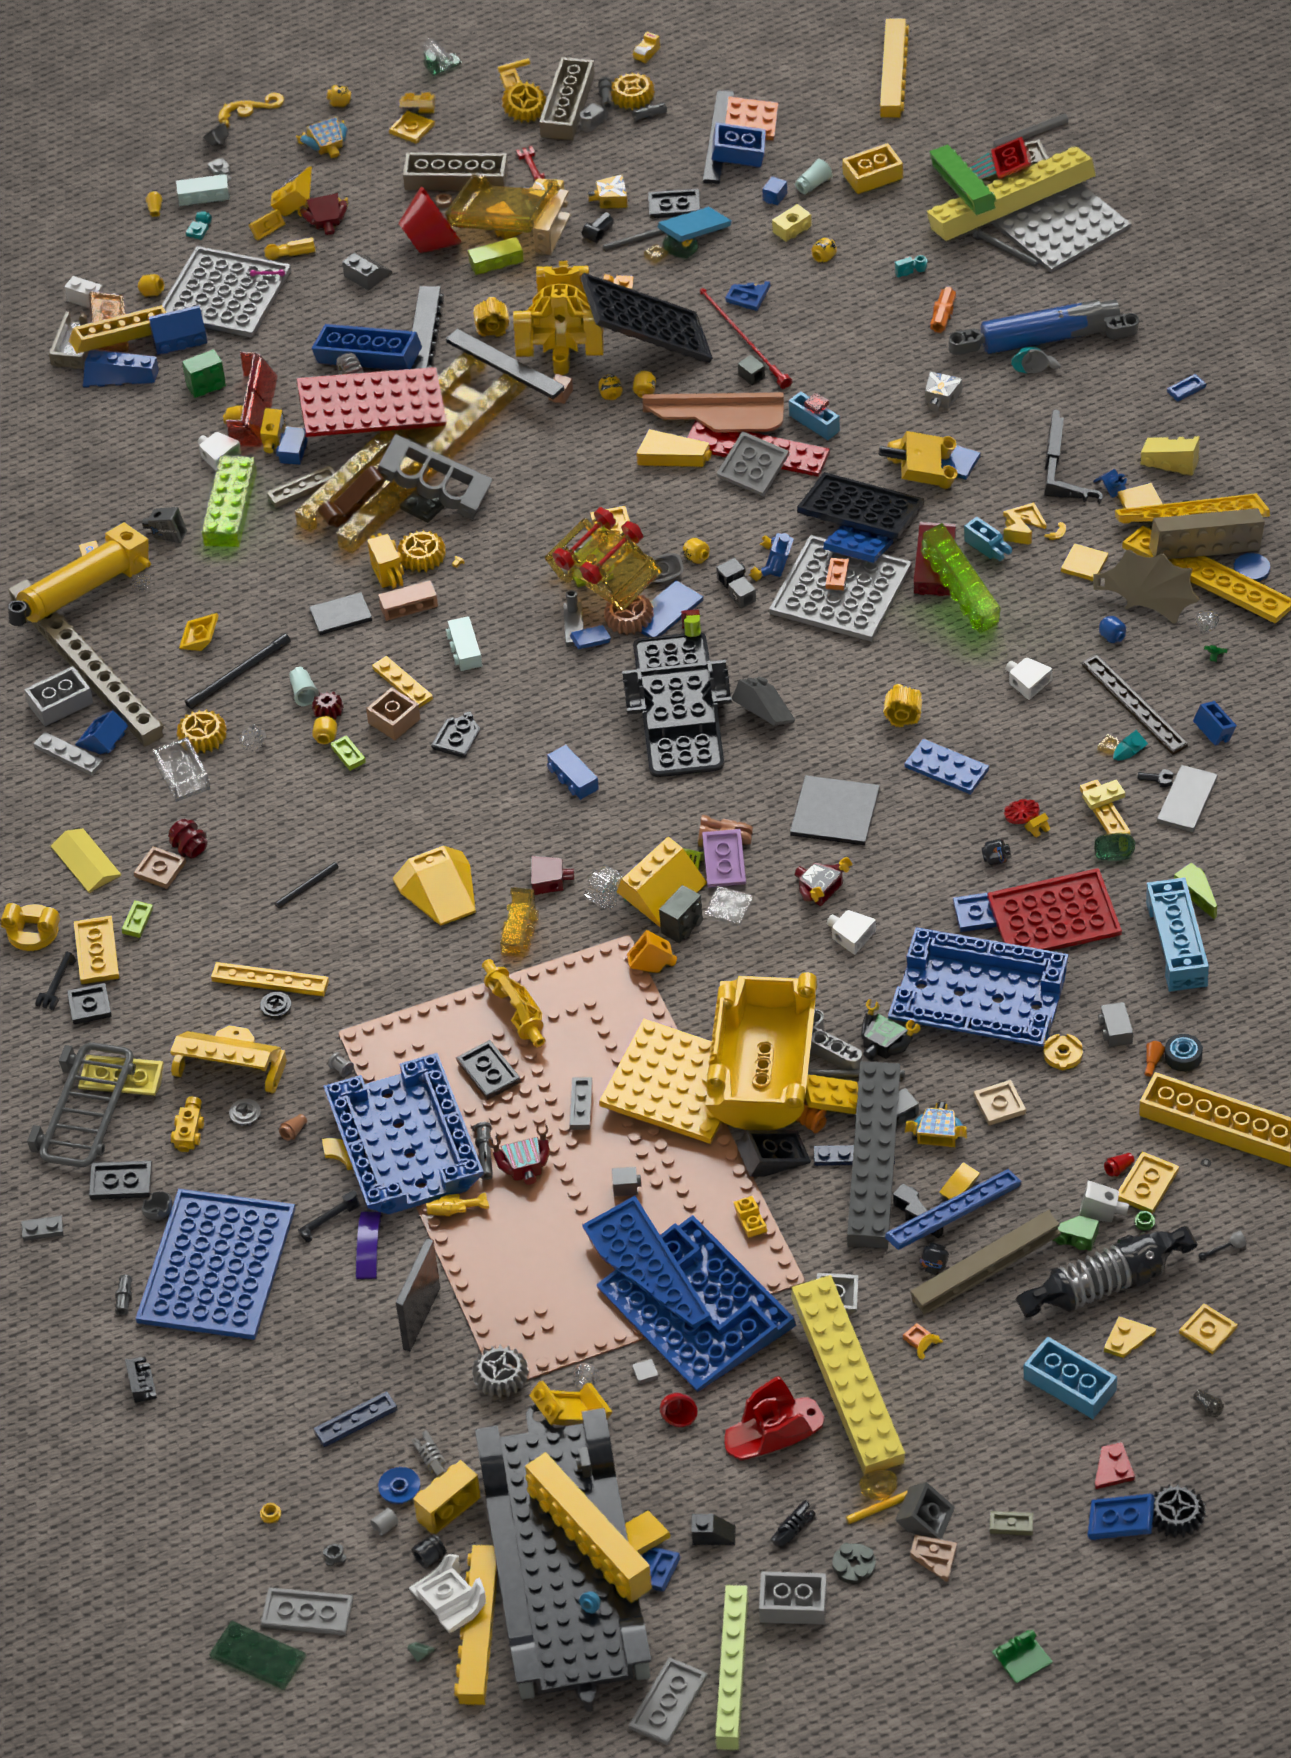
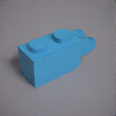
M975 517L964 526V541L988 558L994 557L1002 561L1004 553L1007 555L1011 554L1012 547L1003 541L1002 534L980 518Z

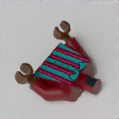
M545 1124L546 1131L540 1133L537 1125L536 1131L540 1136V1140H538V1137L501 1145V1149H499L501 1142L499 1136H495L497 1140L496 1145H493L489 1138L487 1143L490 1148L494 1149L493 1155L498 1168L507 1175H511L516 1181L524 1179L526 1185L534 1184L536 1182L535 1176L542 1174L541 1167L546 1165L550 1156L549 1140L546 1139L548 1126Z

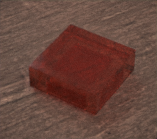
M816 392L804 402V407L816 414H819L829 405V400Z

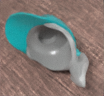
M1034 347L1021 349L1011 360L1013 368L1021 373H1039L1048 366L1052 369L1061 368V365L1054 357L1047 356L1041 349Z

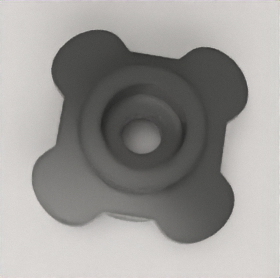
M331 1544L323 1550L328 1566H333L334 1563L338 1562L343 1563L347 1559L346 1555L343 1554V1546L340 1544Z

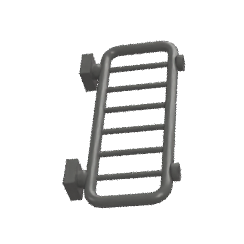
M93 1042L80 1047L76 1055L72 1046L65 1045L59 1058L62 1072L69 1073L46 1134H43L41 1126L33 1125L27 1140L30 1151L39 1152L40 1157L46 1162L73 1167H87L95 1161L97 1155L103 1156L105 1145L102 1144L105 1133L128 1074L134 1075L136 1070L132 1051L125 1047ZM90 1050L126 1056L123 1066L83 1060L86 1052ZM82 1063L122 1069L117 1082L77 1075ZM75 1079L115 1085L111 1098L71 1092ZM69 1095L109 1101L105 1114L65 1108ZM63 1111L103 1117L98 1130L58 1124ZM57 1127L97 1134L92 1146L52 1140ZM50 1144L88 1149L90 1153L86 1159L79 1160L50 1155L47 1151Z

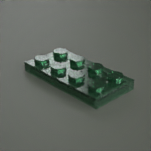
M232 1620L209 1653L210 1658L282 1690H285L306 1658L305 1652Z

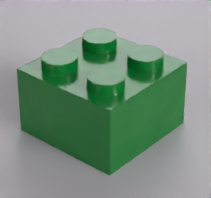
M214 349L182 361L186 386L194 398L204 396L209 392L226 386L223 363Z

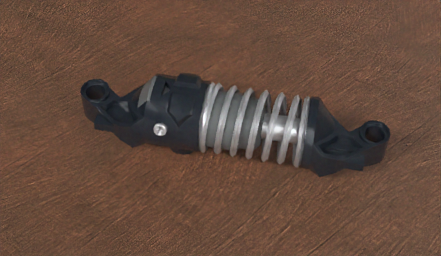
M1188 1226L1180 1227L1172 1233L1157 1231L1151 1234L1143 1232L1136 1236L1127 1235L1118 1239L1117 1243L1110 1247V1250L1105 1248L1103 1254L1096 1252L1094 1259L1088 1255L1085 1263L1078 1259L1076 1263L1077 1268L1069 1263L1067 1267L1068 1272L1061 1266L1053 1269L1050 1272L1049 1278L1042 1286L1024 1291L1016 1297V1301L1025 1318L1038 1314L1043 1304L1058 1306L1071 1312L1077 1309L1078 1306L1083 1307L1085 1302L1092 1303L1094 1298L1101 1299L1103 1294L1109 1296L1112 1291L1118 1292L1121 1287L1127 1289L1130 1286L1140 1287L1149 1283L1151 1278L1163 1273L1166 1260L1173 1250L1181 1251L1183 1254L1194 1250L1198 1243ZM1080 1264H1081V1266H1082L1083 1269H1084V1273H1082ZM1085 1290L1091 1295L1090 1299L1086 1298ZM1078 1294L1082 1298L1081 1303H1079Z

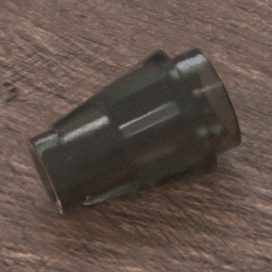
M1201 1389L1197 1390L1193 1395V1400L1196 1401L1207 1416L1215 1418L1222 1413L1224 1404L1221 1399Z

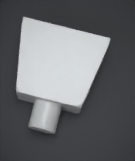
M219 432L214 433L209 438L202 435L198 439L201 457L217 472L241 454L240 442Z
M1024 658L1019 664L1009 661L1006 665V670L1010 672L1009 683L1028 700L1052 681V668L1030 658Z
M850 910L845 911L840 918L832 914L827 920V925L832 927V939L854 955L876 932L875 919Z
M1088 1181L1082 1198L1079 1216L1098 1221L1112 1222L1115 1213L1127 1215L1129 1204L1118 1201V1190Z

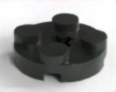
M843 1543L833 1557L834 1572L840 1580L846 1583H861V1581L869 1579L876 1568L873 1550L862 1544ZM857 1560V1562L860 1564H856L855 1567H851V1563L849 1562Z

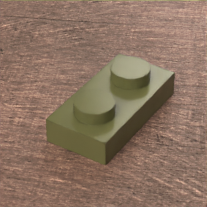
M990 1511V1534L1033 1536V1513Z

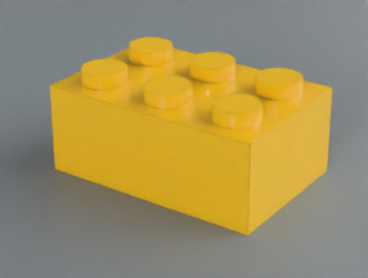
M888 143L842 159L843 175L857 194L903 179V163Z
M461 1460L455 1465H451L443 1475L435 1478L427 1488L419 1491L413 1498L417 1521L430 1533L436 1535L481 1498L478 1475Z

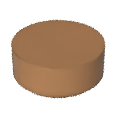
M447 193L437 195L435 198L436 205L439 208L451 206V195Z

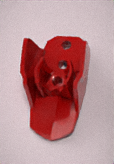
M780 1376L775 1377L756 1389L746 1400L741 1422L726 1429V1452L734 1458L745 1460L791 1446L821 1429L825 1420L824 1415L815 1400L808 1397L794 1399Z

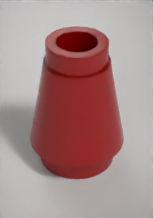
M1129 1152L1110 1157L1104 1163V1169L1111 1177L1119 1176L1134 1163V1157Z

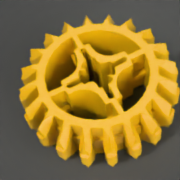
M633 72L632 74L626 73L625 76L620 75L619 78H615L611 87L612 101L615 105H619V108L624 106L625 110L628 107L632 110L634 107H637V109L640 106L645 107L646 104H650V101L653 100L655 93L654 84L650 77H646L645 74H633Z
M520 80L519 84L514 82L512 86L509 85L507 90L504 91L502 107L509 118L514 117V121L519 119L521 123L523 120L529 123L530 119L532 121H535L536 118L540 119L546 104V95H544V90H540V86L535 87L534 82L529 84L528 81L522 83Z
M416 530V533L412 534L409 532V536H404L403 540H400L397 552H400L403 560L401 565L406 569L410 568L412 572L417 569L419 573L424 569L427 573L428 568L434 570V565L439 567L440 562H443L446 548L442 538L437 533L433 534L431 531L426 533L424 530L418 532Z
M207 709L204 712L198 710V712L194 713L191 711V715L185 714V719H180V724H177L179 743L184 747V750L188 749L190 753L195 750L197 754L200 751L205 754L208 749L212 752L213 747L218 749L219 744H223L227 736V727L224 719L221 718L220 714H215L214 711L208 712Z

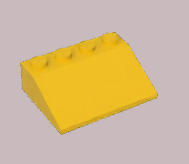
M667 837L621 879L616 892L660 927L659 909L682 885L698 893L707 884V881L685 850L670 837Z

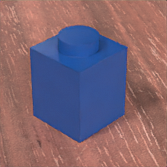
M772 176L762 188L763 201L778 205L787 194V181Z

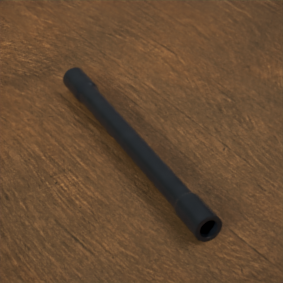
M286 633L273 640L271 644L201 691L185 700L186 706L193 709L248 669L291 642L290 637Z

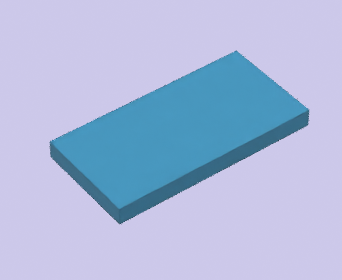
M710 207L658 222L660 230L680 242L731 226L730 219Z

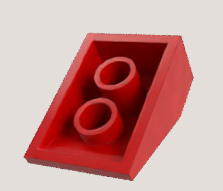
M1022 137L991 149L999 179L1031 165V156Z

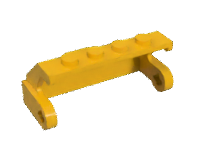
M230 1025L217 1031L215 1036L186 1031L176 1036L170 1051L171 1055L175 1056L172 1062L171 1074L176 1077H181L183 1074L185 1056L261 1069V1071H266L269 1062H271V1067L265 1081V1091L269 1093H275L287 1063L285 1050H281V1047L255 1043V1038L249 1029Z

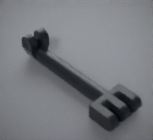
M65 952L47 993H39L35 1006L40 1007L42 1004V1007L47 1009L50 1003L49 1009H55L59 1001L58 997L54 996L68 964L74 966L76 962L72 953Z
M350 1191L342 1196L344 1202L298 1229L301 1237L306 1242H311L312 1236L310 1231L346 1209L351 1212L358 1208L360 1203L356 1191Z

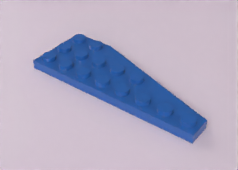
M636 1196L582 1224L585 1233L605 1262L695 1329L712 1319L711 1314Z

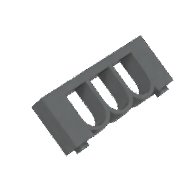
M396 434L377 469L385 480L389 482L395 480L399 486L407 489L416 487L418 493L424 498L436 499L439 497L443 506L452 510L458 509L457 513L470 519H474L492 482V478ZM405 457L423 464L417 475L409 476L400 470ZM428 467L446 475L440 485L430 486L424 482L423 476ZM451 478L469 485L464 495L455 497L448 494L446 486Z

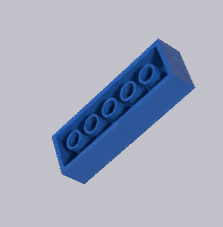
M325 324L311 349L317 363L337 365L338 357L352 353L358 358L361 367L407 370L411 369L422 349V344L417 332Z

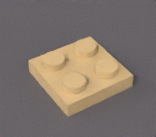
M1011 1080L974 1091V1098L989 1126L1026 1114V1108Z

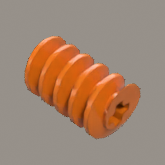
M805 1098L804 1111L796 1121L806 1126L807 1129L812 1130L813 1133H818L826 1125V1110L809 1108Z

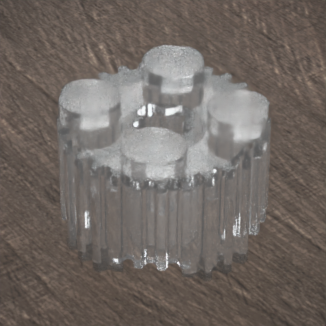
M604 864L600 870H593L590 877H588L587 882L590 885L588 890H585L584 897L602 908L613 909L620 896L616 891L624 876Z

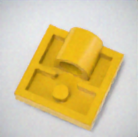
M423 92L421 95L405 93V96H402L399 100L400 107H419V113H435V95H431V92Z

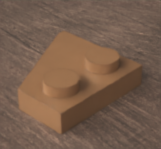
M915 1535L910 1557L948 1582L957 1550V1543Z

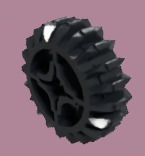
M1169 1484L1167 1489L1161 1486L1159 1492H1154L1153 1528L1157 1527L1158 1533L1165 1531L1166 1537L1172 1533L1174 1538L1177 1537V1534H1181L1184 1538L1186 1532L1192 1536L1194 1530L1198 1531L1200 1525H1203L1206 1514L1205 1503L1201 1500L1200 1494H1196L1195 1489L1188 1490L1187 1485L1181 1488L1179 1484L1176 1487H1172ZM1176 1506H1178L1177 1515H1175Z

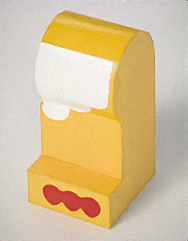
M646 32L643 41L633 51V59L647 63L660 49V36Z

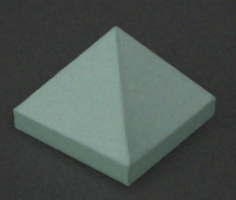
M418 1642L411 1643L407 1647L418 1662L435 1651L433 1647Z

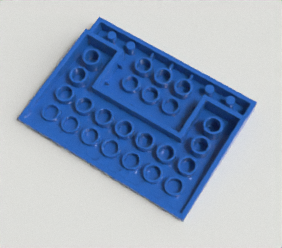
M693 1215L679 1226L676 1223L673 1224L660 1236L711 1314V1320L695 1329L617 1270H614L596 1284L597 1288L697 1392L797 1326L794 1317Z

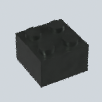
M682 885L659 909L661 934L678 943L684 938L687 939L695 926L698 927L703 921L701 895Z

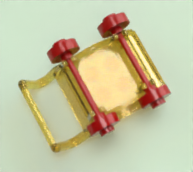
M599 507L594 512L595 519L592 521L594 526H592L587 518H583L545 556V560L562 581L570 583L573 576L587 582L585 586L588 589L597 593L620 611H623L662 573V570L652 557L644 554L640 547L636 545L644 538L641 528L635 523L626 521L621 526V534L610 529L616 525L613 514L609 510ZM585 527L588 532L569 550L566 545ZM590 536H592V538L575 554L574 551L579 546H581ZM561 568L568 570L567 574Z

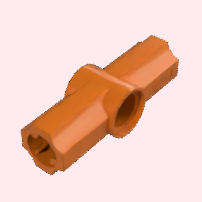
M951 287L942 289L938 301H935L933 318L930 324V329L934 332L941 333L945 331L948 319H951L950 315L953 314L956 291Z

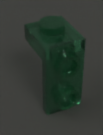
M430 50L424 52L423 63L427 70L435 76L460 65L461 60L455 53L438 59Z

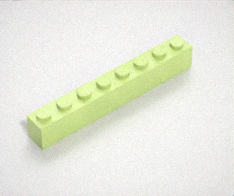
M726 1585L716 1724L717 1749L739 1750L748 1610L747 1586Z

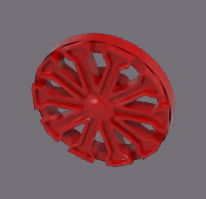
M1020 799L1018 802L1013 801L1004 809L1005 819L1012 824L1028 823L1040 814L1038 803L1031 799Z

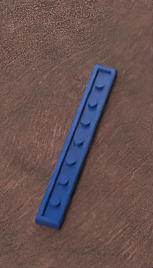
M1007 1169L886 1233L885 1238L897 1250H900L1016 1189L1021 1185V1180Z

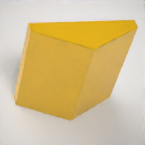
M215 613L187 621L179 648L202 651L211 642L219 615Z

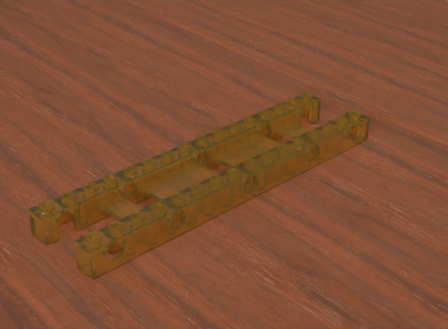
M462 353L438 376L443 405L452 398H455L469 405V407L462 414L444 407L447 421L446 426L380 431L295 511L297 526L310 533L316 530L318 507L326 501L335 502L367 468L374 466L378 469V465L395 434L407 440L411 439L435 453L452 459L527 386L503 374L499 379L493 381V384L483 394L467 387L466 385L471 383L470 371L472 365L476 364L477 371L481 372L484 371L486 364L466 353ZM517 384L515 392L512 393L513 386ZM405 457L400 470L406 475L414 476L420 472L423 464ZM428 467L423 476L424 482L427 483L438 471ZM385 480L381 487L382 490L375 497L370 498L359 509L360 511L357 514H353V517L342 528H339L337 532L338 547L353 554L400 509V504L416 490V487L407 489L399 486L395 480L393 482ZM364 529L362 538L358 540L360 532Z

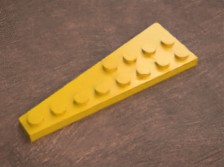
M1255 493L1115 510V517L1119 522L1128 524L1131 522L1153 521V518L1257 508L1262 517H1270V509Z

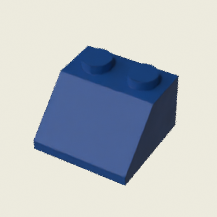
M112 710L94 719L75 745L100 755L105 752L110 753L116 746L114 743L125 735L124 731L128 725Z

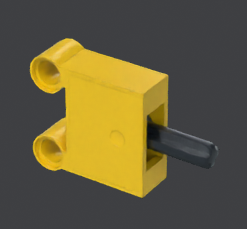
M906 431L901 440V449L885 446L879 447L878 454L880 456L901 460V474L904 480L938 485L943 489H948L958 474L957 470L952 466L941 468V459H948L956 448V441L952 437H938Z

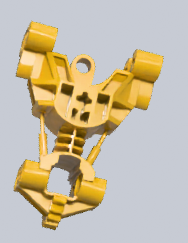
M559 261V268H553L552 266L536 267L537 294L532 299L533 304L526 311L513 312L516 357H534V345H543V352L553 348V372L558 375H565L569 372L570 348L578 352V344H585L586 356H604V327L601 328L596 325L580 279L583 273L589 274V266H573L572 268L568 267L567 261Z

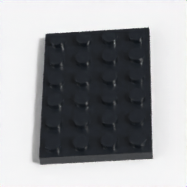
M824 472L797 506V513L898 540L924 505V498Z

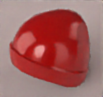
M672 1393L661 1401L660 1414L672 1426H688L697 1417L698 1408L696 1403L687 1395Z

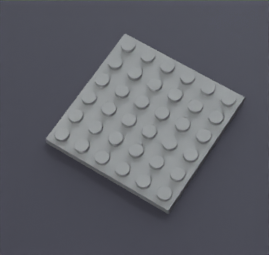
M1081 183L990 222L1051 273L1131 228L1129 221Z
M196 246L162 306L168 313L199 305L205 328L253 338L288 277L291 265ZM251 270H285V275L282 277L279 275H250Z
M810 535L770 606L769 614L872 642L912 567V562L884 554L874 563L824 550V542L827 539ZM831 558L849 559L844 591L826 589V579Z

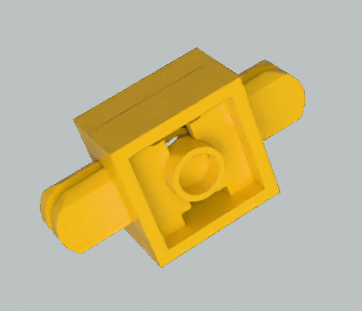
M378 533L377 537L375 535L370 536V539L367 540L370 562L381 587L391 586L392 589L397 588L396 584L402 587L404 570L400 563L403 560L400 552H396L395 541L391 540L388 534L382 535Z

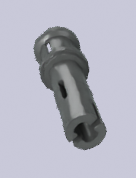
M602 77L598 81L599 94L602 96L604 110H607V107L608 110L613 108L611 95L612 80L608 77Z
M480 1122L474 1126V1131L477 1134L475 1145L479 1148V1161L484 1172L481 1179L490 1180L493 1177L491 1148L487 1142L490 1138L493 1144L490 1133L492 1125L488 1122Z

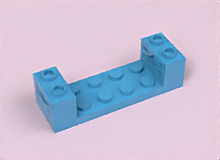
M1177 878L1148 882L1146 904L1149 916L1155 918L1166 961L1165 978L1169 992L1207 987L1209 965L1186 879Z

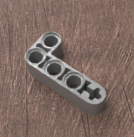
M815 1009L810 1052L844 1070H860V1061H862L861 1051L823 1031L824 1014L822 1011Z

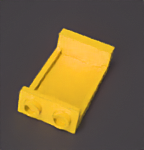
M539 1381L529 1395L550 1425L570 1426L583 1424L582 1411L605 1408L607 1420L613 1413L592 1383H585L580 1392L550 1390L544 1381Z

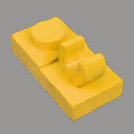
M275 209L250 223L249 226L254 238L259 240L285 225L279 209Z

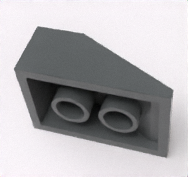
M758 676L757 678H747L738 681L732 696L734 702L772 725L795 722V718L774 686L768 683L767 679Z

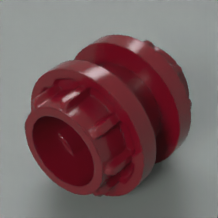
M180 819L171 826L168 832L169 843L174 848H178V853L182 857L195 858L207 847V834L202 829H198V825L194 820Z

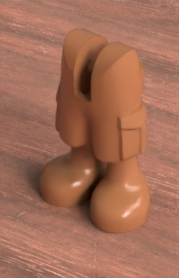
M702 815L698 847H704L702 832L741 829L742 845H750L753 827L734 820L722 819L718 821L711 819L707 815Z

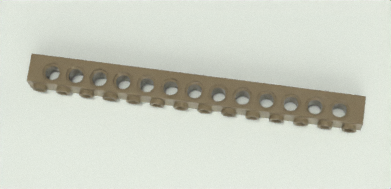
M26 579L9 588L10 600L16 601L17 594L33 584ZM55 611L38 622H31L67 663L77 670L88 686L110 710H113L128 725L127 728L144 747L163 737L162 729L164 727L161 721L154 718L151 710L144 707L141 699L134 696L133 691L124 685L120 677L117 678L113 669L105 665L103 658L95 654L93 647L86 644L82 635L79 636L76 633L75 628L67 623L62 614L59 615Z

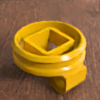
M8 903L5 906L0 923L1 927L6 929L8 940L14 947L25 951H35L48 946L54 941L58 934L60 916L58 911L51 907L37 904L20 907L17 904ZM25 923L37 924L39 933L22 932Z

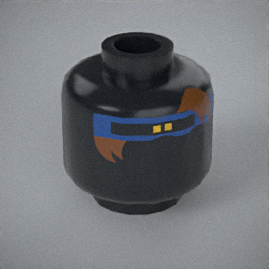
M995 839L985 842L984 847H982V855L984 861L988 862L989 865H997L1007 862L1008 855H1011L1009 844H1005L1003 839Z
M930 1243L923 1248L920 1264L925 1267V1272L937 1274V1271H944L946 1269L949 1253L945 1250V1246Z

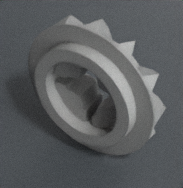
M252 1099L238 1100L230 1107V1119L233 1120L234 1124L239 1123L241 1126L244 1124L251 1125L253 1121L257 1122L258 1117L261 1116L260 1105ZM247 1108L248 1113L246 1114V1116L243 1117L242 1113H244Z

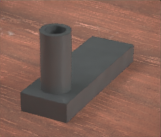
M568 590L566 592L567 603H563L566 647L576 646L570 637L571 632L583 630L582 603L577 601V592L575 590Z

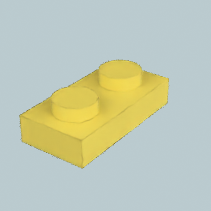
M1116 779L1082 792V797L1092 810L1124 798L1125 791Z

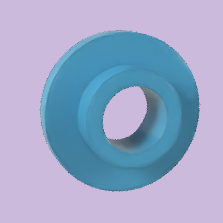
M587 1592L580 1596L579 1603L586 1612L595 1613L600 1607L601 1600L596 1593Z

